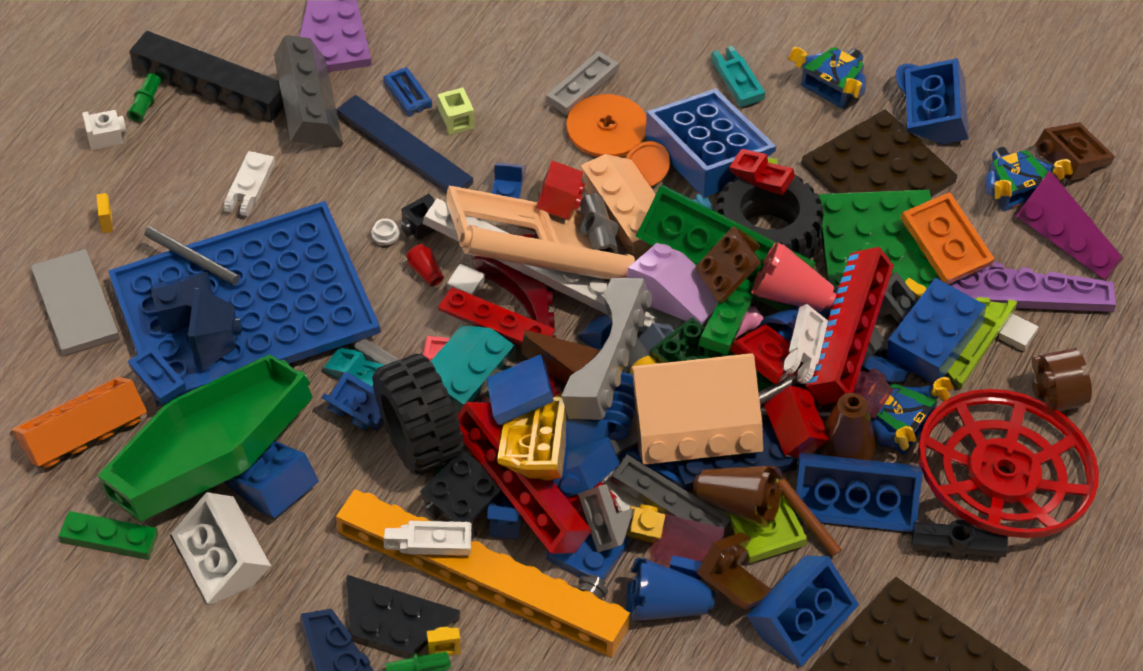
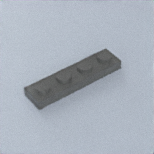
M626 455L610 479V482L646 505L658 508L657 512L666 514L665 517L710 545L718 541L731 520L629 455Z

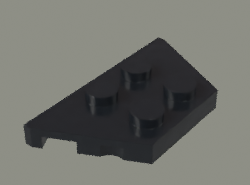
M350 575L346 578L350 632L353 642L406 659L413 658L414 654L421 652L422 648L428 644L427 631L447 627L450 623L456 624L460 620L461 612L458 609Z

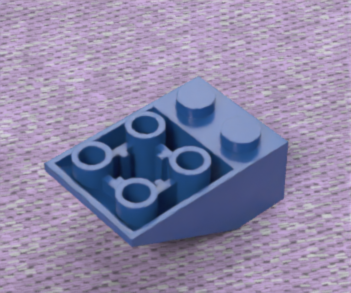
M274 440L250 468L224 483L257 511L275 518L317 484L319 480L305 453Z

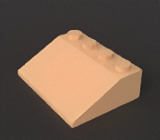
M753 353L632 366L637 446L643 465L763 451L762 418Z

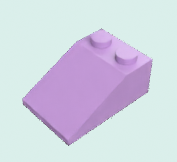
M656 243L628 267L627 278L645 279L647 290H650L652 294L650 306L685 321L694 318L703 326L711 318L718 304L696 271V265L682 252L674 250L668 245Z

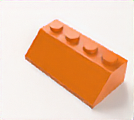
M116 377L11 430L32 464L38 467L42 465L43 468H47L60 461L59 456L69 451L71 454H75L87 448L86 443L95 438L100 441L114 434L113 429L123 424L124 427H129L138 423L141 420L140 416L147 413V410L133 381Z

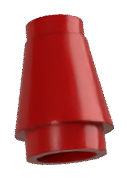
M419 244L407 253L408 266L428 283L430 287L437 286L443 281L444 276L431 248L426 247L424 244Z

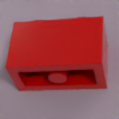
M551 160L542 183L536 208L569 219L571 211H577L582 200V192L585 183L581 182L583 171Z
M788 386L764 404L785 456L799 458V453L811 454L829 441L825 431V424L817 412L814 398L808 389Z

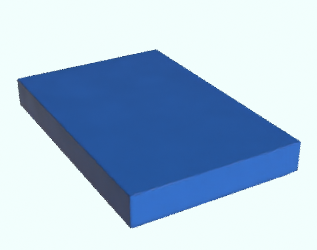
M541 354L487 377L493 416L498 425L554 401L545 361Z

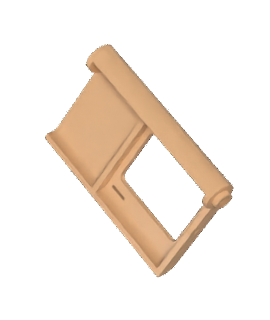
M450 185L448 187L447 206L459 238V245L465 254L607 280L611 278H627L628 267L635 262L634 256L630 254L620 255L593 250L589 237L582 235L580 232L583 215L579 210H572L569 219H565L536 208L538 202ZM466 216L533 228L539 239L481 229L475 225L468 226Z

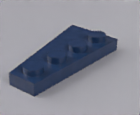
M769 419L762 422V452L675 461L674 470L680 478L682 489L688 491L694 490L695 477L697 474H701L704 469L776 466L780 468L782 473L796 470L798 462L796 457L784 455Z

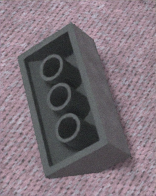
M285 35L274 54V60L290 140L293 142L342 147L343 139L325 57L311 38Z

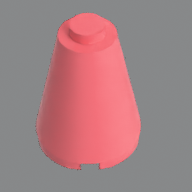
M776 242L763 261L765 265L762 271H758L751 293L760 298L798 307L808 304L818 312H822L824 308L830 309L836 298V293L833 292L834 286L784 244Z

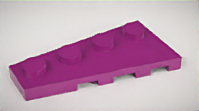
M1051 171L1047 173L1016 215L1106 281L1123 260V256Z

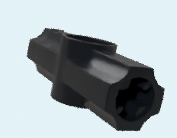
M962 519L955 520L949 525L925 522L913 523L911 547L915 550L946 552L948 556L954 559H964L969 554L1006 557L1008 536L974 527Z

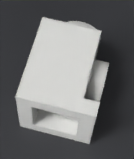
M116 110L89 115L88 112H83L91 151L123 144L121 133L126 132L123 116L117 117Z

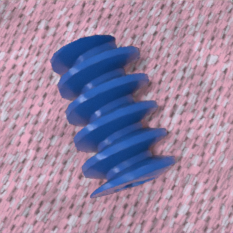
M621 373L620 385L615 388L612 405L607 409L604 420H608V437L612 440L626 438L629 435L628 429L632 425L631 420L635 413L633 375L629 373Z

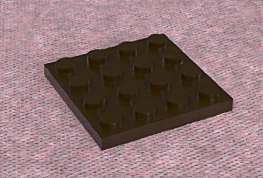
M886 109L802 156L801 162L832 194L930 190V197L956 183L958 176Z

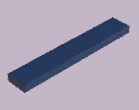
M354 95L337 108V116L446 194L449 185L467 189L473 184L472 176L359 96Z

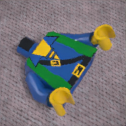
M793 47L788 60L796 62L795 65L798 68H803L801 86L842 109L845 108L852 96L858 98L865 95L866 76L863 74L864 64L861 62L863 55L858 49L852 48L848 53H845L836 47H831L825 52L809 56L803 49Z
M999 147L992 153L994 161L991 163L990 172L986 175L985 193L998 200L1003 212L1016 208L1012 206L1024 205L1023 203H1026L1049 171L1058 180H1062L1065 174H1073L1071 161L1064 159L1054 164H1047L1034 158L1028 151L1022 150L1010 154L1005 147Z
M941 377L933 385L925 387H902L892 384L882 396L870 389L866 390L863 397L866 399L871 410V422L878 444L880 446L893 447L905 455L921 435L927 418L936 408V399L938 397L941 401L949 399L950 394L948 391L954 389L950 379Z

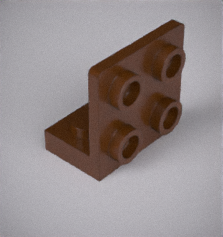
M734 226L695 267L716 301L721 304L760 264V260L754 253L760 245L754 238Z
M743 532L714 542L697 574L705 579V583L709 587L719 590L729 597V601L733 605L747 610L758 605L772 589L739 565L748 554L746 548L751 540Z

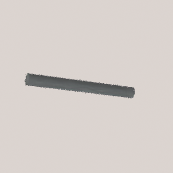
M151 226L145 230L144 235L147 238L235 286L238 284L240 276Z

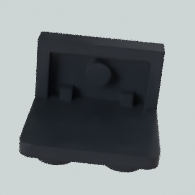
M464 451L460 455L455 456L420 490L425 503L423 509L432 519L437 520L439 518L443 522H470L471 540L477 535L472 522L503 492L486 469Z

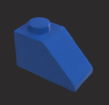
M609 437L565 450L562 478L552 479L565 497L592 489L619 465L618 457Z

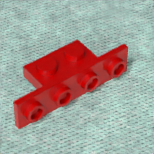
M451 287L438 306V311L470 323L475 327L491 328L509 342L521 347L525 330L553 337L555 334V329L454 287Z

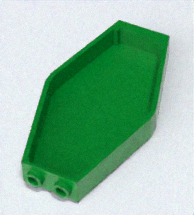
M269 354L171 400L155 414L97 475L107 498L141 522L244 473L313 398L309 389L310 381L303 371H297L290 367L286 361H280Z

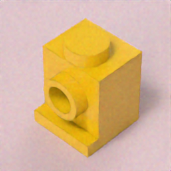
M650 505L630 506V509L633 508V513L625 536L650 543H655L661 539L666 514L657 512L658 508Z

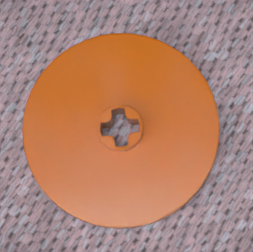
M614 94L594 95L583 99L572 108L567 118V133L571 142L588 155L600 157L607 154L622 157L627 155L633 147L645 141L646 114L638 104L623 96Z

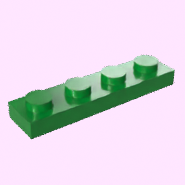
M745 279L724 303L718 302L701 335L699 346L725 355L728 354L756 295L751 293L752 282Z

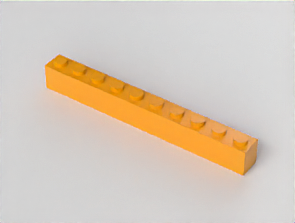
M354 489L336 515L339 534L608 657H613L629 630L630 612H627L622 606L615 603H607L589 591H581L570 586L560 578L554 579L547 576L534 566H525L516 562L507 554L496 553L478 541H471V556L400 553V550L384 549L385 528H401V525L409 524V521L430 520L425 517H416L398 505L385 503L371 493H363Z

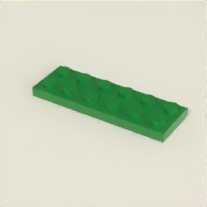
M664 185L659 186L635 236L652 246L656 243L668 245L672 249L682 252L697 266L734 226L754 238L760 245L754 252L760 260V264L746 278L754 283L758 271H762L765 265L763 261L776 243ZM792 251L811 268L816 264V262ZM755 297L780 311L794 307V305Z

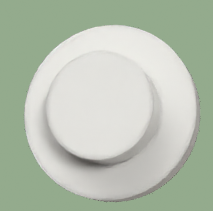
M390 219L378 220L371 230L372 239L380 245L393 244L400 235L398 226Z

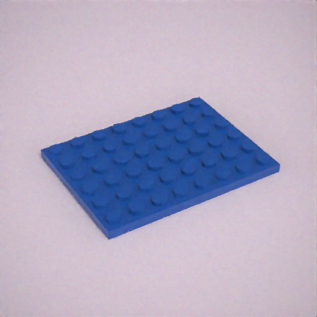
M326 201L186 245L240 276L238 284L233 286L208 272L213 295L232 304L235 307L237 318L242 319V334L237 335L235 348L204 371H197L188 338L189 327L162 333L152 297L151 285L206 272V270L171 250L108 270L137 354L153 346L185 382L187 390L173 399L269 354L289 364L381 333L378 320ZM153 396L156 407L163 406Z

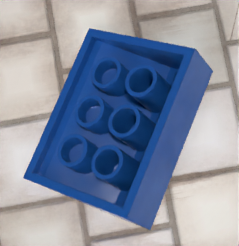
M717 89L649 110L646 114L645 138L648 141L658 142L667 149L670 156V164L703 197L723 191L726 184L730 181L733 182L734 178L737 177L730 172L729 167L741 149L767 154V157L776 151V146Z

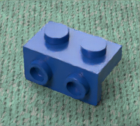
M346 371L331 395L329 396L324 393L321 397L329 403L327 409L340 417L347 413L353 417L350 422L364 431L369 426L378 432L384 422L376 403L373 387Z

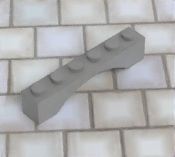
M644 278L610 279L603 296L609 319L612 322L610 336L595 358L569 377L562 394L568 419L603 420L607 409L611 407L615 388L620 385L621 373L623 368L628 365L629 353L631 348L636 345L638 330L643 326L644 315L652 303V294L650 290H647Z

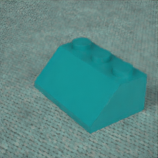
M462 325L430 361L442 378V382L454 405L456 415L466 402H474L488 386L487 377L499 373L508 362L514 348L511 342L491 328Z

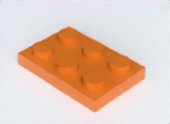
M950 192L904 211L900 217L941 281L946 284L953 283L991 266L995 261V258Z

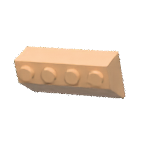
M604 154L581 165V171H583L582 179L583 183H585L584 187L589 195L597 193L603 196L609 219L618 224L617 237L627 252L634 256L636 261L653 247L651 244L635 236L656 194L632 160Z

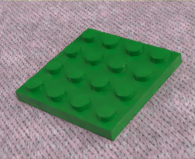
M930 190L818 194L824 210L821 237L826 278L834 288L840 285L850 253L880 247L894 264L891 275L897 272L904 282L910 278L928 288L935 278L941 280L900 218L904 211L930 201Z

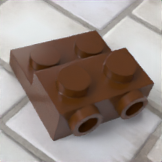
M1080 122L1046 128L1035 144L1039 155L1053 164L1064 159L1071 161L1073 174H1065V178L1070 181L1088 177L1093 168L1111 165L1115 158Z

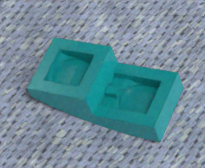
M339 347L324 366V369L339 380L346 371L373 387L372 376L377 368L384 366V364L366 361L362 352Z

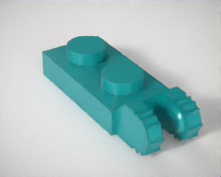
M733 46L725 49L728 61H725L717 50L710 54L713 65L718 70L740 107L765 100L766 92L744 58L740 57Z

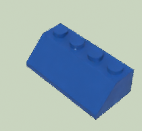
M799 453L795 492L819 522L912 532L913 523L917 522L923 472L918 465ZM794 510V513H795L797 519H798V520H802V519L800 518V516H799V515L796 513V511Z

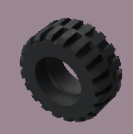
M795 175L783 195L759 188L737 176L733 182L730 181L726 184L723 192L718 196L715 212L777 243L784 244L788 249L808 259L815 255L820 244L824 210L821 206L822 201L819 195L814 193V189L808 183L804 184L803 179ZM758 215H772L785 220L790 225L781 229L769 230L759 228L747 220Z
M414 353L377 368L372 376L376 403L378 404L386 431L405 467L412 474L424 475L447 465L455 456L460 455L464 450V444L462 442L463 434L460 430L459 419L456 416L454 405L450 400L442 378L436 372L434 365L429 362V359L422 354Z

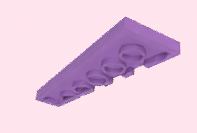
M993 262L992 266H988L948 284L972 298H990V302L1007 303L1008 299L1017 301L1016 308L1114 312L1116 307L1114 282L1079 276H1067L1055 272H1049L1047 275L1034 273L1031 268L1021 267L1020 270L1004 268V264Z

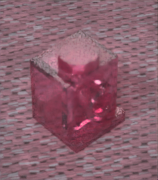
M874 368L869 373L860 371L853 393L859 394L866 399L870 417L875 419L893 392V389L886 382V376Z

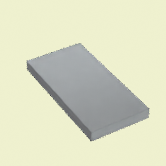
M86 249L31 265L32 273L63 356L120 339Z

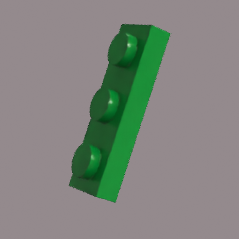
M68 511L59 533L60 543L149 560L158 537V530L155 527Z

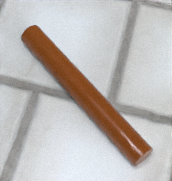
M785 478L778 481L777 488H782L783 497L828 553L834 557L841 552L842 549Z

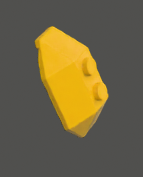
M553 397V402L503 424L498 464L530 479L552 480L554 478H562L566 447V409L562 397Z

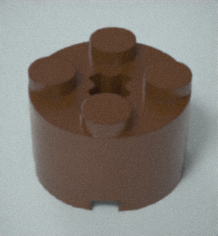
M1076 348L1032 357V367L1036 374V381L1032 383L1033 393L1036 399L1042 398L1043 402L1048 405L1049 414L1052 410L1061 412L1082 407L1091 401L1092 386L1090 375L1083 374L1081 366L1086 365V362L1080 351Z

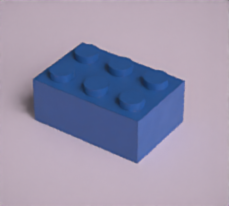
M935 278L888 339L887 358L934 384L937 379L946 375L983 325L986 305Z

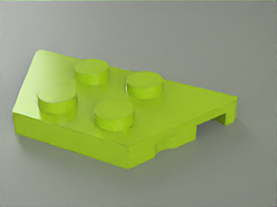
M974 298L986 305L984 323L947 372L959 389L963 388L1016 309L1017 301L1008 299L1007 303L990 302V298Z

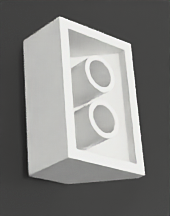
M206 492L171 533L207 604H214L253 587L271 567L233 496Z

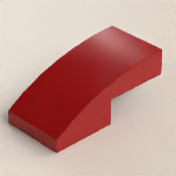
M746 149L740 150L729 167L730 172L746 182L780 195L785 193L795 177L794 168L768 163L767 154Z

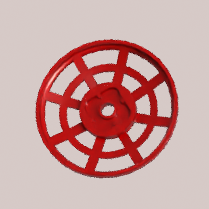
M980 389L957 394L947 401L945 400L933 410L927 418L919 437V464L924 478L933 493L958 517L991 533L1018 538L1045 537L1059 533L1073 526L1086 514L1092 505L1098 489L1099 469L1097 459L1082 431L1060 411L1052 410L1049 414V407L1045 402L1022 393L1000 389ZM1000 404L1013 407L1010 422L994 419L975 422L968 406ZM956 411L964 426L952 434L946 446L931 438V432L936 425L948 414ZM1025 411L1048 421L1061 431L1065 438L1051 445L1035 431L1022 426ZM1003 430L1007 431L1005 438L986 440L981 431ZM968 435L976 445L971 457L954 450L957 444ZM1018 436H1023L1032 441L1042 451L1034 454L1026 446L1017 442ZM1072 447L1076 449L1084 465L1086 485L1068 483L1066 467L1060 454ZM927 448L943 456V470L949 484L939 486L927 463ZM1051 460L1056 471L1057 481L1041 479V464ZM951 461L968 467L970 479L957 482L952 470ZM998 467L1008 468L1011 473H1003ZM1037 489L1055 492L1051 501L1042 508L1031 498ZM979 490L984 495L992 498L990 508L975 501L967 492ZM1065 494L1083 495L1084 498L1081 505L1069 519L1058 523L1048 515L1059 506ZM958 495L969 506L988 515V521L965 510L949 496ZM1004 502H1020L1029 513L1002 512ZM1037 519L1045 527L1033 529L1012 528L1000 525L1001 520L1022 522Z

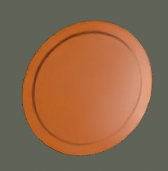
M653 141L642 142L636 145L625 158L634 162L650 187L659 183L665 177L670 166V156L667 149L660 143Z

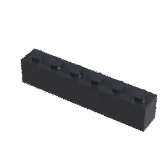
M148 30L144 32L129 51L133 70L146 75L153 73L159 76L164 83H170L187 92L196 93L208 100L222 103L234 110L250 114L255 118L272 122L284 107L279 80Z

